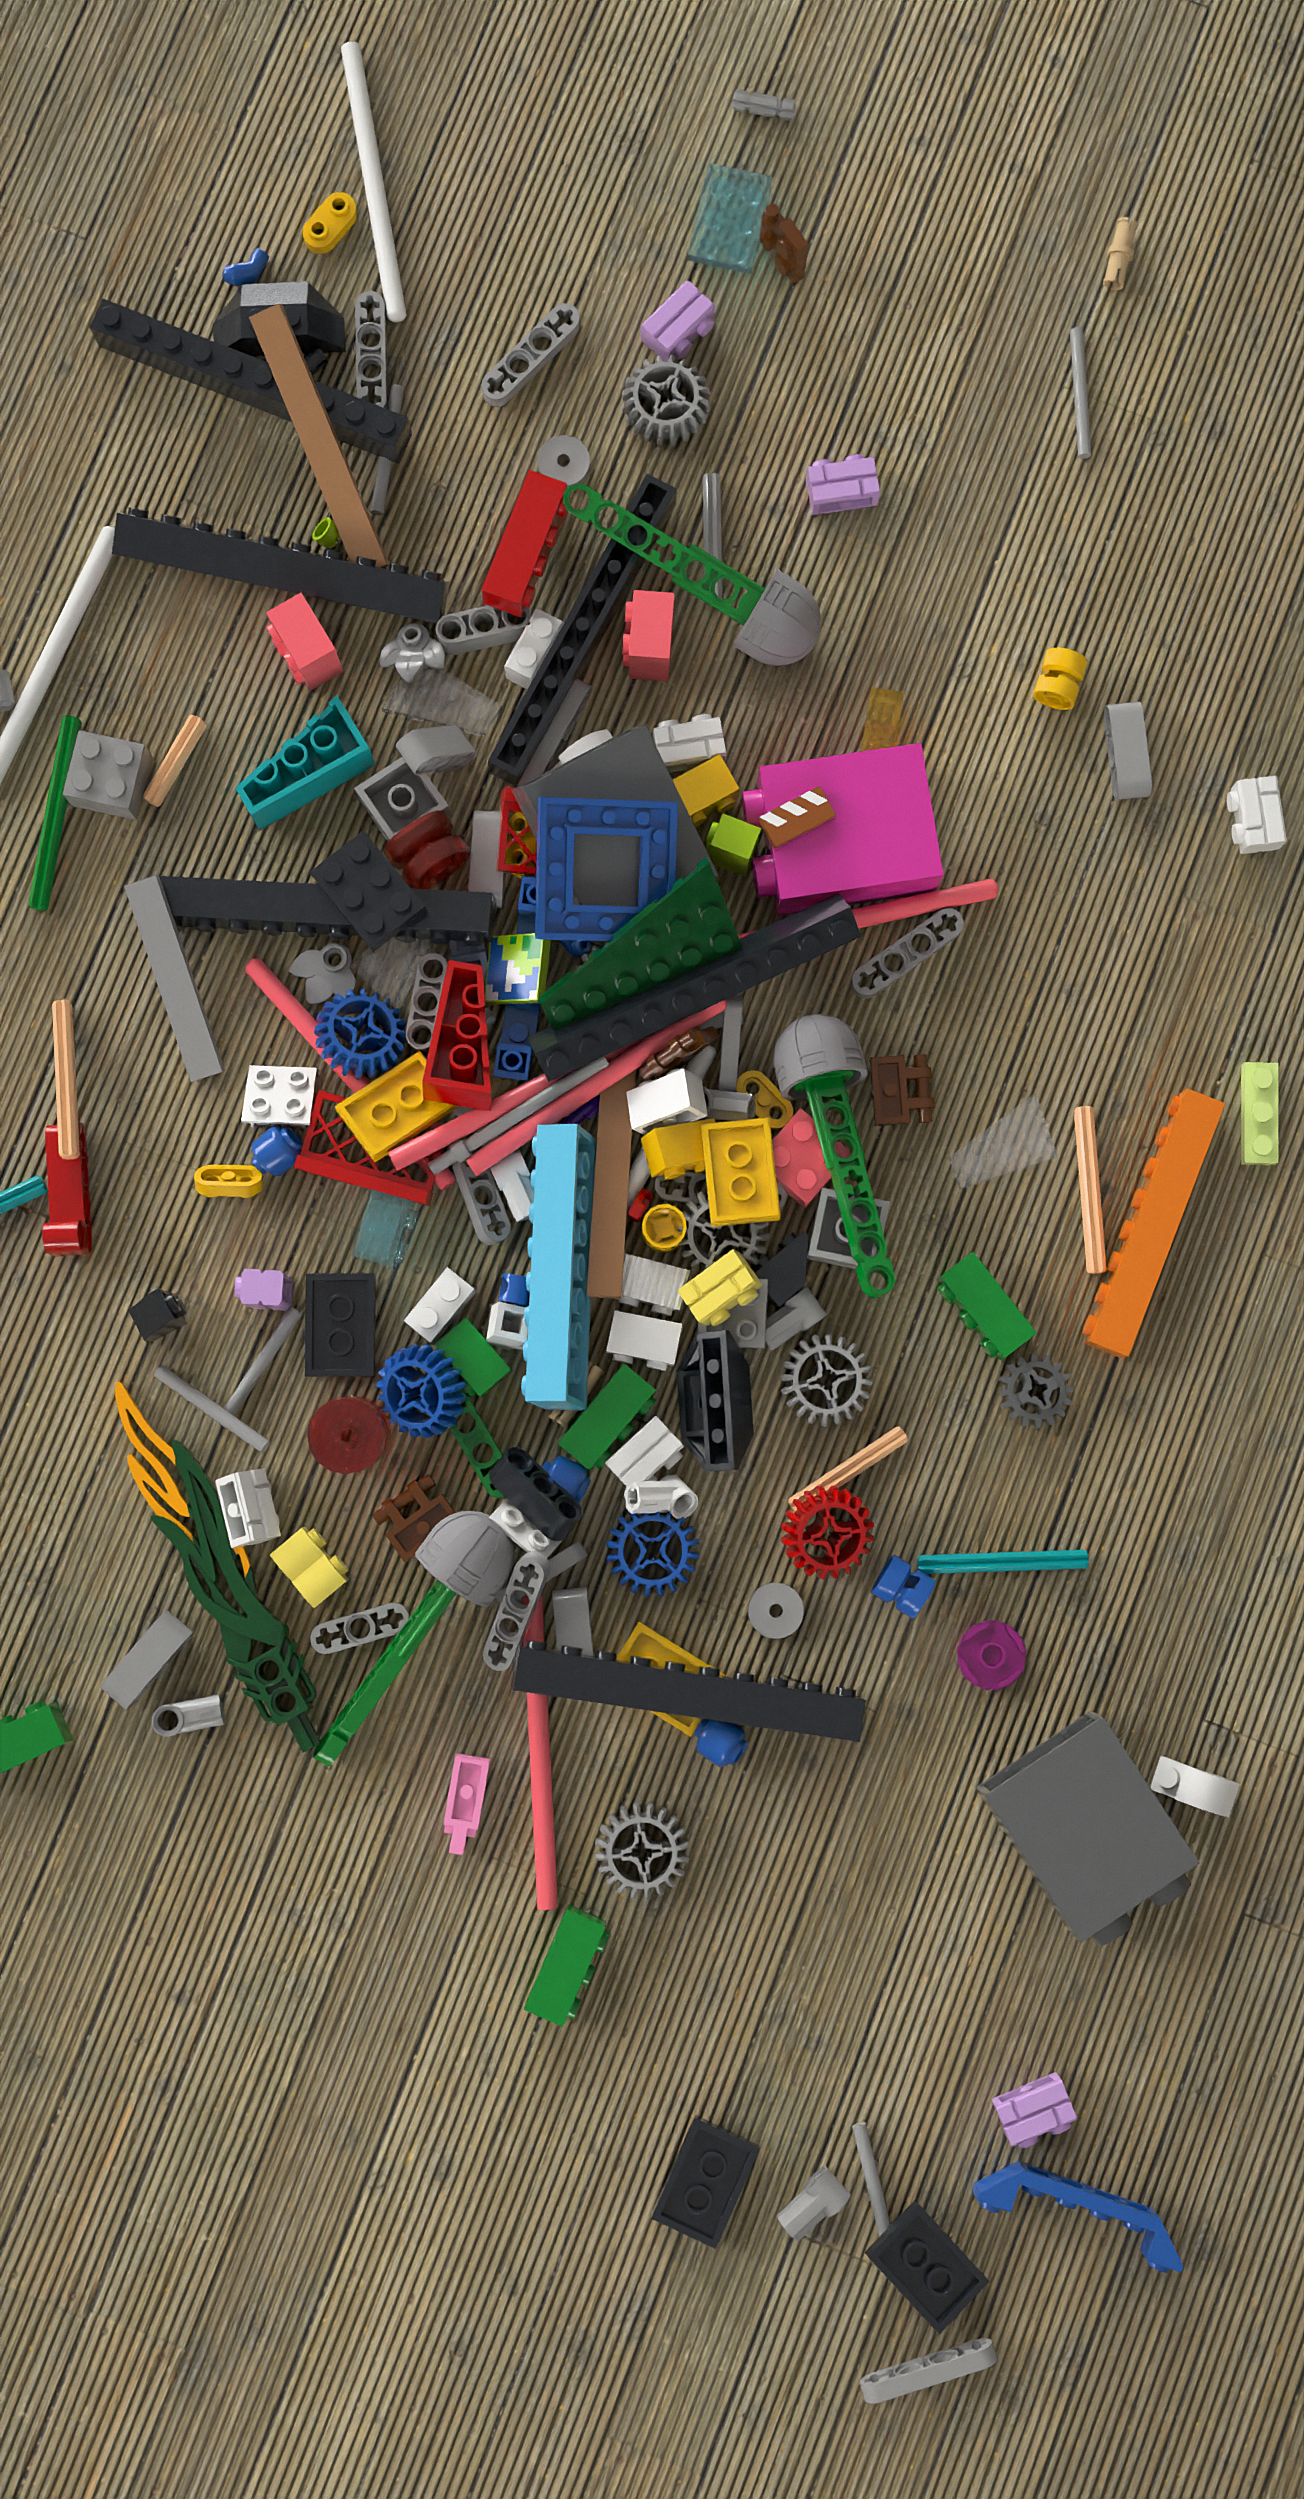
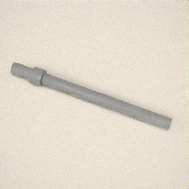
M603 1056L581 1066L466 1140L462 1141L459 1139L449 1146L450 1150L428 1163L429 1168L436 1175L457 1161L459 1163L465 1161L471 1156L470 1153L607 1067L609 1065L607 1060Z

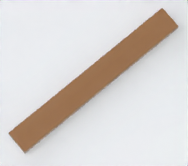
M278 303L249 317L350 560L356 562L357 556L376 559V566L378 567L389 565V561L283 305Z
M636 1070L600 1093L587 1297L621 1299L632 1138L626 1092L635 1088Z

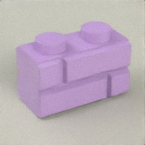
M686 280L641 325V340L652 351H655L657 356L659 354L664 362H668L671 354L674 358L677 357L680 360L691 349V342L698 335L701 337L707 335L714 326L715 306L691 282Z
M854 454L845 458V461L832 463L829 459H821L814 462L812 466L807 467L806 485L812 515L877 506L880 490L873 457L864 458L862 454Z
M244 1269L241 1272V1277H236L235 1297L240 1298L242 1304L252 1309L269 1310L270 1308L288 1311L292 1306L293 1280L286 1273L277 1270H265L263 1272L259 1269Z
M1056 2072L991 2099L1011 2147L1016 2145L1019 2148L1032 2146L1038 2142L1037 2136L1049 2131L1052 2134L1063 2133L1071 2128L1070 2122L1077 2120L1063 2082Z

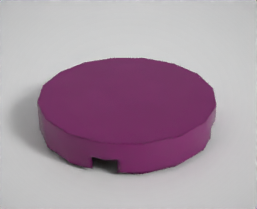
M981 1621L970 1626L962 1634L957 1646V1663L962 1675L971 1684L985 1690H1001L1012 1685L1022 1675L1025 1665L1026 1647L1021 1636L1011 1626L999 1621Z

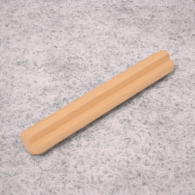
M899 1426L893 1428L790 1497L788 1504L795 1512L797 1507L793 1504V1499H798L802 1503L806 1501L804 1491L808 1490L813 1496H816L817 1486H822L826 1493L831 1485L837 1488L841 1487L908 1441L907 1435Z

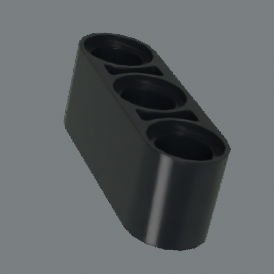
M518 1447L508 1448L489 1473L491 1483L544 1536L553 1541L564 1540L582 1518V1507L557 1482L553 1480L552 1484L548 1480V1477H550L549 1473L527 1452Z

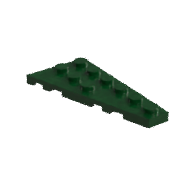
M707 857L697 863L698 868L685 879L681 877L671 885L673 889L659 901H652L612 935L613 940L601 950L597 948L588 955L589 960L575 972L569 971L538 998L553 1031L742 948Z

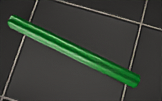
M70 715L63 716L29 897L28 905L36 911H47L49 907L68 802L62 794L78 731L81 730L82 725L78 717Z

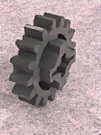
M1036 1353L1030 1354L1028 1363L1022 1356L1016 1358L1018 1367L1016 1368L1011 1364L1007 1365L1005 1368L1010 1374L1009 1377H999V1381L1005 1384V1389L997 1391V1395L1006 1397V1401L1000 1405L1001 1409L1010 1407L1012 1411L1008 1418L1012 1420L1020 1416V1426L1023 1427L1027 1426L1029 1421L1032 1420L1034 1428H1041L1042 1419H1044L1048 1426L1053 1425L1054 1414L1060 1418L1066 1415L1061 1406L1072 1404V1401L1065 1397L1066 1393L1074 1391V1387L1065 1386L1064 1382L1071 1377L1070 1374L1061 1375L1058 1372L1062 1367L1061 1362L1051 1366L1049 1364V1355H1045L1041 1362L1038 1361ZM1033 1368L1042 1369L1049 1373L1051 1377L1043 1378L1038 1376ZM1018 1375H1020L1021 1384L1019 1390L1013 1394L1014 1382ZM1031 1382L1034 1386L1040 1385L1042 1387V1391L1038 1393L1039 1399L1037 1396L1030 1397L1028 1391L1032 1389ZM1057 1388V1397L1052 1406L1050 1397L1052 1391ZM1024 1403L1031 1405L1038 1414L1028 1413L1019 1405Z

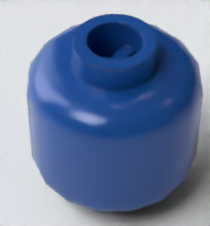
M272 1126L252 1143L254 1155L252 1163L262 1174L268 1172L274 1176H281L294 1166L297 1155L301 1153L303 1143L299 1136L288 1126L284 1128Z
M558 1456L552 1464L546 1461L542 1468L549 1473L550 1477H548V1480L552 1484L553 1480L557 1482L580 1504L591 1482V1479L587 1477L586 1467L564 1456Z
M703 1719L694 1734L698 1737L696 1748L699 1754L718 1767H725L728 1764L734 1766L748 1746V1742L745 1740V1730L736 1723Z

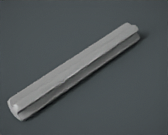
M717 473L704 474L702 480L704 551L722 561L720 475ZM722 579L715 585V593L721 599L723 597Z

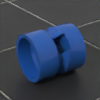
M893 1555L880 1572L870 1592L886 1603L894 1601L897 1610L913 1619L927 1601L936 1581L920 1570L913 1573L909 1563Z

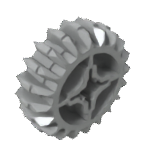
M658 354L655 364L645 359L643 369L635 366L633 377H627L625 381L626 389L622 391V400L624 401L622 403V412L627 414L626 423L628 426L635 425L634 433L636 436L645 432V441L647 443L654 437L657 438V444L661 447L664 439H669L670 444L674 447L677 437L687 442L689 440V432L697 435L700 427L699 424L704 425L707 420L705 413L710 411V402L708 400L710 398V390L708 387H705L706 379L704 375L697 376L698 368L696 365L687 369L686 359L684 358L677 364L672 354L668 358V362H662V358ZM679 385L690 394L693 403L686 401V397L679 393ZM640 398L647 401V405L653 408V416L644 411L639 402ZM660 400L663 401V404H662L661 408H660Z
M700 1191L697 1194L700 1205L693 1200L687 1202L688 1208L693 1213L682 1211L688 1222L686 1224L687 1236L684 1237L679 1245L689 1244L690 1246L683 1251L682 1256L684 1258L692 1254L696 1256L691 1263L692 1268H696L700 1262L705 1263L704 1271L720 1259L717 1257L722 1248L727 1245L746 1248L741 1254L745 1260L757 1265L759 1259L753 1254V1251L765 1253L766 1247L757 1242L758 1240L766 1241L769 1239L768 1233L759 1232V1229L768 1226V1221L749 1223L752 1234L751 1239L744 1236V1233L738 1231L734 1225H728L730 1227L728 1232H732L733 1235L731 1237L725 1236L720 1241L719 1246L715 1247L718 1240V1232L714 1233L713 1229H720L722 1226L711 1227V1220L709 1218L704 1219L700 1217L704 1211L709 1209V1201L705 1193ZM683 1226L678 1227L679 1232L683 1231ZM695 1226L701 1228L702 1232H705L711 1238L712 1245L708 1254L701 1249L696 1240Z
M826 1334L824 1344L820 1345L819 1337L813 1335L811 1337L813 1347L811 1348L804 1340L800 1341L799 1346L803 1353L800 1354L796 1350L791 1349L789 1355L796 1360L795 1363L784 1361L782 1367L791 1370V1374L780 1375V1381H790V1387L781 1389V1394L786 1395L792 1392L794 1398L786 1402V1405L791 1407L798 1402L801 1407L796 1411L795 1415L801 1417L805 1411L810 1412L807 1418V1423L809 1424L814 1423L816 1415L821 1416L820 1424L822 1427L827 1426L828 1416H832L835 1426L840 1425L841 1418L839 1414L842 1412L846 1419L852 1420L854 1416L849 1408L852 1406L856 1410L862 1411L864 1406L857 1401L858 1397L869 1399L871 1396L868 1392L861 1390L862 1386L873 1385V1380L862 1378V1374L872 1371L871 1366L860 1368L858 1364L866 1358V1355L862 1353L854 1358L852 1353L856 1350L857 1345L852 1343L845 1350L842 1348L845 1343V1337L842 1336L839 1337L836 1345H832V1335ZM824 1352L840 1356L848 1363L850 1369H833L829 1365ZM814 1354L816 1361L815 1375L810 1379L798 1382V1375L803 1362ZM823 1369L829 1372L828 1375L833 1374L834 1377L843 1376L830 1384V1390L824 1389V1385L820 1387L819 1384L809 1385V1383L816 1382L817 1379L822 1377ZM854 1378L851 1395L846 1402L838 1406V1385L843 1381ZM809 1390L819 1391L823 1395L825 1402H827L828 1409L812 1405L804 1398L801 1392Z
M639 1802L633 1803L634 1813L630 1815L624 1805L621 1806L620 1813L623 1818L619 1820L616 1815L611 1813L608 1819L613 1828L603 1824L600 1827V1831L608 1836L607 1839L596 1838L595 1845L605 1848V1850L595 1853V1859L607 1861L598 1868L599 1873L612 1872L606 1879V1883L610 1886L619 1880L620 1884L617 1888V1893L623 1894L627 1886L632 1887L630 1891L632 1899H636L638 1889H644V1898L650 1899V1888L655 1887L659 1896L663 1895L664 1888L661 1883L665 1881L668 1886L673 1888L676 1882L671 1873L681 1877L684 1875V1870L676 1865L677 1862L688 1863L689 1860L686 1854L679 1853L680 1850L689 1848V1842L685 1840L677 1841L678 1838L686 1833L684 1827L673 1830L672 1827L677 1823L678 1818L673 1815L667 1821L663 1820L667 1812L665 1807H661L657 1815L652 1814L654 1808L651 1802L647 1804L646 1813L640 1812ZM644 1823H650L660 1828L667 1835L669 1841L662 1842L661 1840L650 1839L646 1835ZM633 1824V1840L628 1844L621 1845V1848H613L617 1835L624 1828ZM639 1833L642 1835V1842L645 1847L652 1849L651 1853L647 1852L645 1867L642 1866V1859L639 1857V1854L632 1852L633 1848L637 1849ZM671 1852L670 1859L663 1870L650 1877L651 1861L656 1857L663 1856V1853ZM615 1859L634 1862L638 1867L640 1878L630 1876L622 1871Z

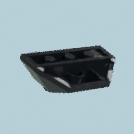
M308 281L242 284L213 323L214 342L250 356H265L249 317L280 303L283 305L302 354H307L313 346L318 347L323 353L346 352L344 317Z
M729 1330L696 1333L692 1340V1345L685 1353L677 1369L681 1440L692 1455L701 1463L700 1466L705 1472L738 1470L754 1435L749 1364Z

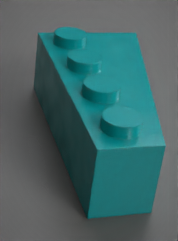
M337 695L328 702L329 706L319 716L315 714L306 722L307 727L293 739L290 737L281 745L282 749L273 758H267L235 787L259 831L376 765L370 748Z

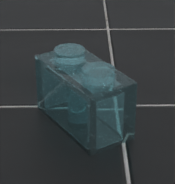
M371 1190L352 1256L356 1259L394 1270L396 1269L397 1262L403 1263L408 1244L403 1243L407 1230H413L418 1211L413 1210V1202Z

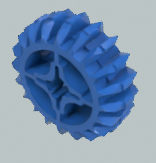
M364 988L360 990L359 996H355L354 992L349 989L346 992L345 998L337 993L333 998V1003L327 1001L323 1007L324 1012L318 1013L316 1021L319 1024L314 1029V1034L319 1036L315 1042L316 1048H323L321 1052L322 1060L332 1058L330 1063L331 1069H335L339 1065L342 1066L343 1076L348 1075L349 1070L355 1071L357 1080L361 1078L363 1071H366L367 1075L372 1079L375 1077L376 1069L384 1074L388 1071V1064L396 1065L399 1059L397 1055H402L405 1049L402 1043L406 1042L407 1039L406 1032L402 1031L406 1025L405 1020L397 1019L400 1015L399 1008L389 1009L391 1005L390 998L383 1002L379 1001L378 991L372 997L366 996L367 992ZM350 1014H361L360 1016L354 1018L346 1016ZM373 1018L382 1025L386 1035L383 1034V1030L374 1025ZM365 1024L364 1037L361 1036L359 1042L355 1043L357 1031H361L362 1026ZM335 1033H338L339 1038L348 1043L349 1050L340 1044ZM363 1050L375 1051V1053L360 1054Z
M416 1344L411 1345L407 1349L402 1348L396 1351L394 1356L389 1357L385 1361L386 1367H383L378 1372L383 1379L379 1380L376 1386L382 1389L383 1393L379 1394L377 1399L385 1403V1407L381 1412L390 1413L391 1419L389 1424L399 1423V1432L405 1433L409 1431L411 1437L422 1435L423 1438H429L435 1434L439 1435L445 1432L448 1427L453 1426L458 1421L456 1416L461 1415L464 1411L460 1403L464 1402L467 1396L462 1394L460 1389L464 1388L466 1383L458 1381L457 1378L462 1370H453L451 1365L454 1358L443 1359L444 1350L437 1349L433 1351L432 1345H424L422 1347ZM413 1366L423 1369L428 1375H425L420 1370L416 1371ZM415 1407L420 1409L423 1413L427 1412L430 1416L420 1413L415 1409Z
M658 1511L655 1514L643 1513L644 1515L639 1517L637 1513L631 1514L629 1512L633 1520L628 1523L624 1517L620 1516L618 1522L624 1526L622 1532L616 1528H611L610 1530L612 1535L619 1537L618 1542L607 1541L606 1544L609 1548H617V1554L607 1556V1561L618 1560L619 1562L618 1566L611 1569L612 1574H618L622 1570L626 1574L619 1583L624 1586L629 1579L633 1580L634 1584L631 1587V1592L634 1594L638 1591L639 1585H644L645 1597H650L651 1587H657L659 1597L664 1596L662 1585L665 1584L669 1585L672 1592H676L677 1587L673 1580L677 1577L683 1584H686L688 1579L682 1574L684 1568L689 1572H695L696 1570L693 1565L687 1563L688 1558L699 1559V1553L689 1552V1546L698 1545L699 1540H688L686 1535L695 1530L694 1527L688 1526L684 1530L680 1527L686 1518L682 1517L675 1522L671 1519L673 1515L669 1511L666 1516L661 1515ZM646 1521H660L669 1525L660 1535L653 1538L644 1535L636 1527L638 1524ZM676 1533L682 1545V1554L678 1565L673 1563L665 1552L667 1543ZM628 1534L639 1544L641 1549L639 1557L630 1567L624 1557V1542ZM666 1536V1539L661 1543L659 1551L667 1563H664L660 1558L654 1560L652 1557V1560L647 1558L640 1564L639 1562L645 1557L644 1554L647 1549L639 1537H642L646 1542L652 1540L653 1543L654 1540L659 1542ZM650 1563H658L670 1573L658 1579H647L637 1575Z

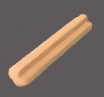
M195 715L188 717L143 794V798L148 803L157 807L161 806L206 728V723L201 718Z

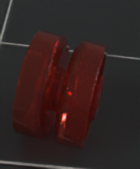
M436 810L415 819L401 829L386 844L383 854L395 869H403L400 876L411 889H430L457 871L467 861L471 850L461 835H451L454 827L444 811Z
M356 1395L334 1399L321 1406L310 1420L307 1434L310 1451L317 1462L329 1471L341 1474L360 1472L378 1462L387 1451L391 1438L389 1419L385 1413L381 1412V1406L369 1398ZM345 1429H350L353 1432L354 1436L350 1442L347 1440L349 1435L344 1433Z

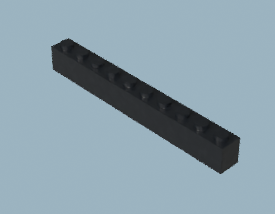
M104 298L102 299L89 327L99 347L292 422L268 362ZM314 381L339 441L400 464L412 437L408 417Z
M647 473L627 511L662 531L676 506L677 488ZM640 525L633 526L628 532L629 542L635 546L644 544L647 540L646 529ZM657 534L653 535L652 542L644 553L649 555L659 537ZM610 539L488 760L491 774L518 787L525 769L569 689L576 679L580 680L646 560L616 540Z
M129 507L128 513H117L112 547V554L297 594L302 593L311 597L438 623L445 614L450 582L441 580L442 574L438 572L422 570L421 575L408 573L409 566L389 563V569L376 566L377 560L368 557L357 556L355 562L343 559L344 553L335 550L324 549V554L311 552L312 546L292 542L290 548L278 545L279 539L259 535L257 541L246 538V532L226 528V534L213 531L214 525L194 521L193 527L182 525L181 518L161 514V520L149 518V511Z
M159 876L177 930H181L183 926L195 927L196 930L202 932H214L215 928H222L237 934H246L249 930H260L262 933L272 936L281 935L282 932H295L296 935L301 937H314L315 933L328 934V936L335 939H347L349 935L360 936L318 884ZM412 889L426 906L427 911L394 936L397 941L405 943L415 942L416 939H429L430 942L435 944H448L450 940L463 941L464 944L469 946H482L483 942L493 943L496 912L495 899L493 894L489 892Z
M837 893L741 938L742 948L560 1029L553 1031L549 1027L527 1038L549 1082L861 937L851 907Z
M527 1640L526 1646H517L511 1688L514 1691L860 1742L866 1700L856 1696L857 1690L836 1687L834 1693L822 1691V1684L802 1681L801 1687L788 1686V1679L768 1676L767 1682L754 1680V1674L734 1671L733 1677L720 1675V1669L700 1666L699 1672L685 1670L686 1664L673 1661H665V1666L662 1667L651 1665L652 1659L640 1656H631L630 1662L616 1660L617 1653L596 1650L595 1656L582 1654V1648L562 1645L561 1651L547 1649L548 1643Z

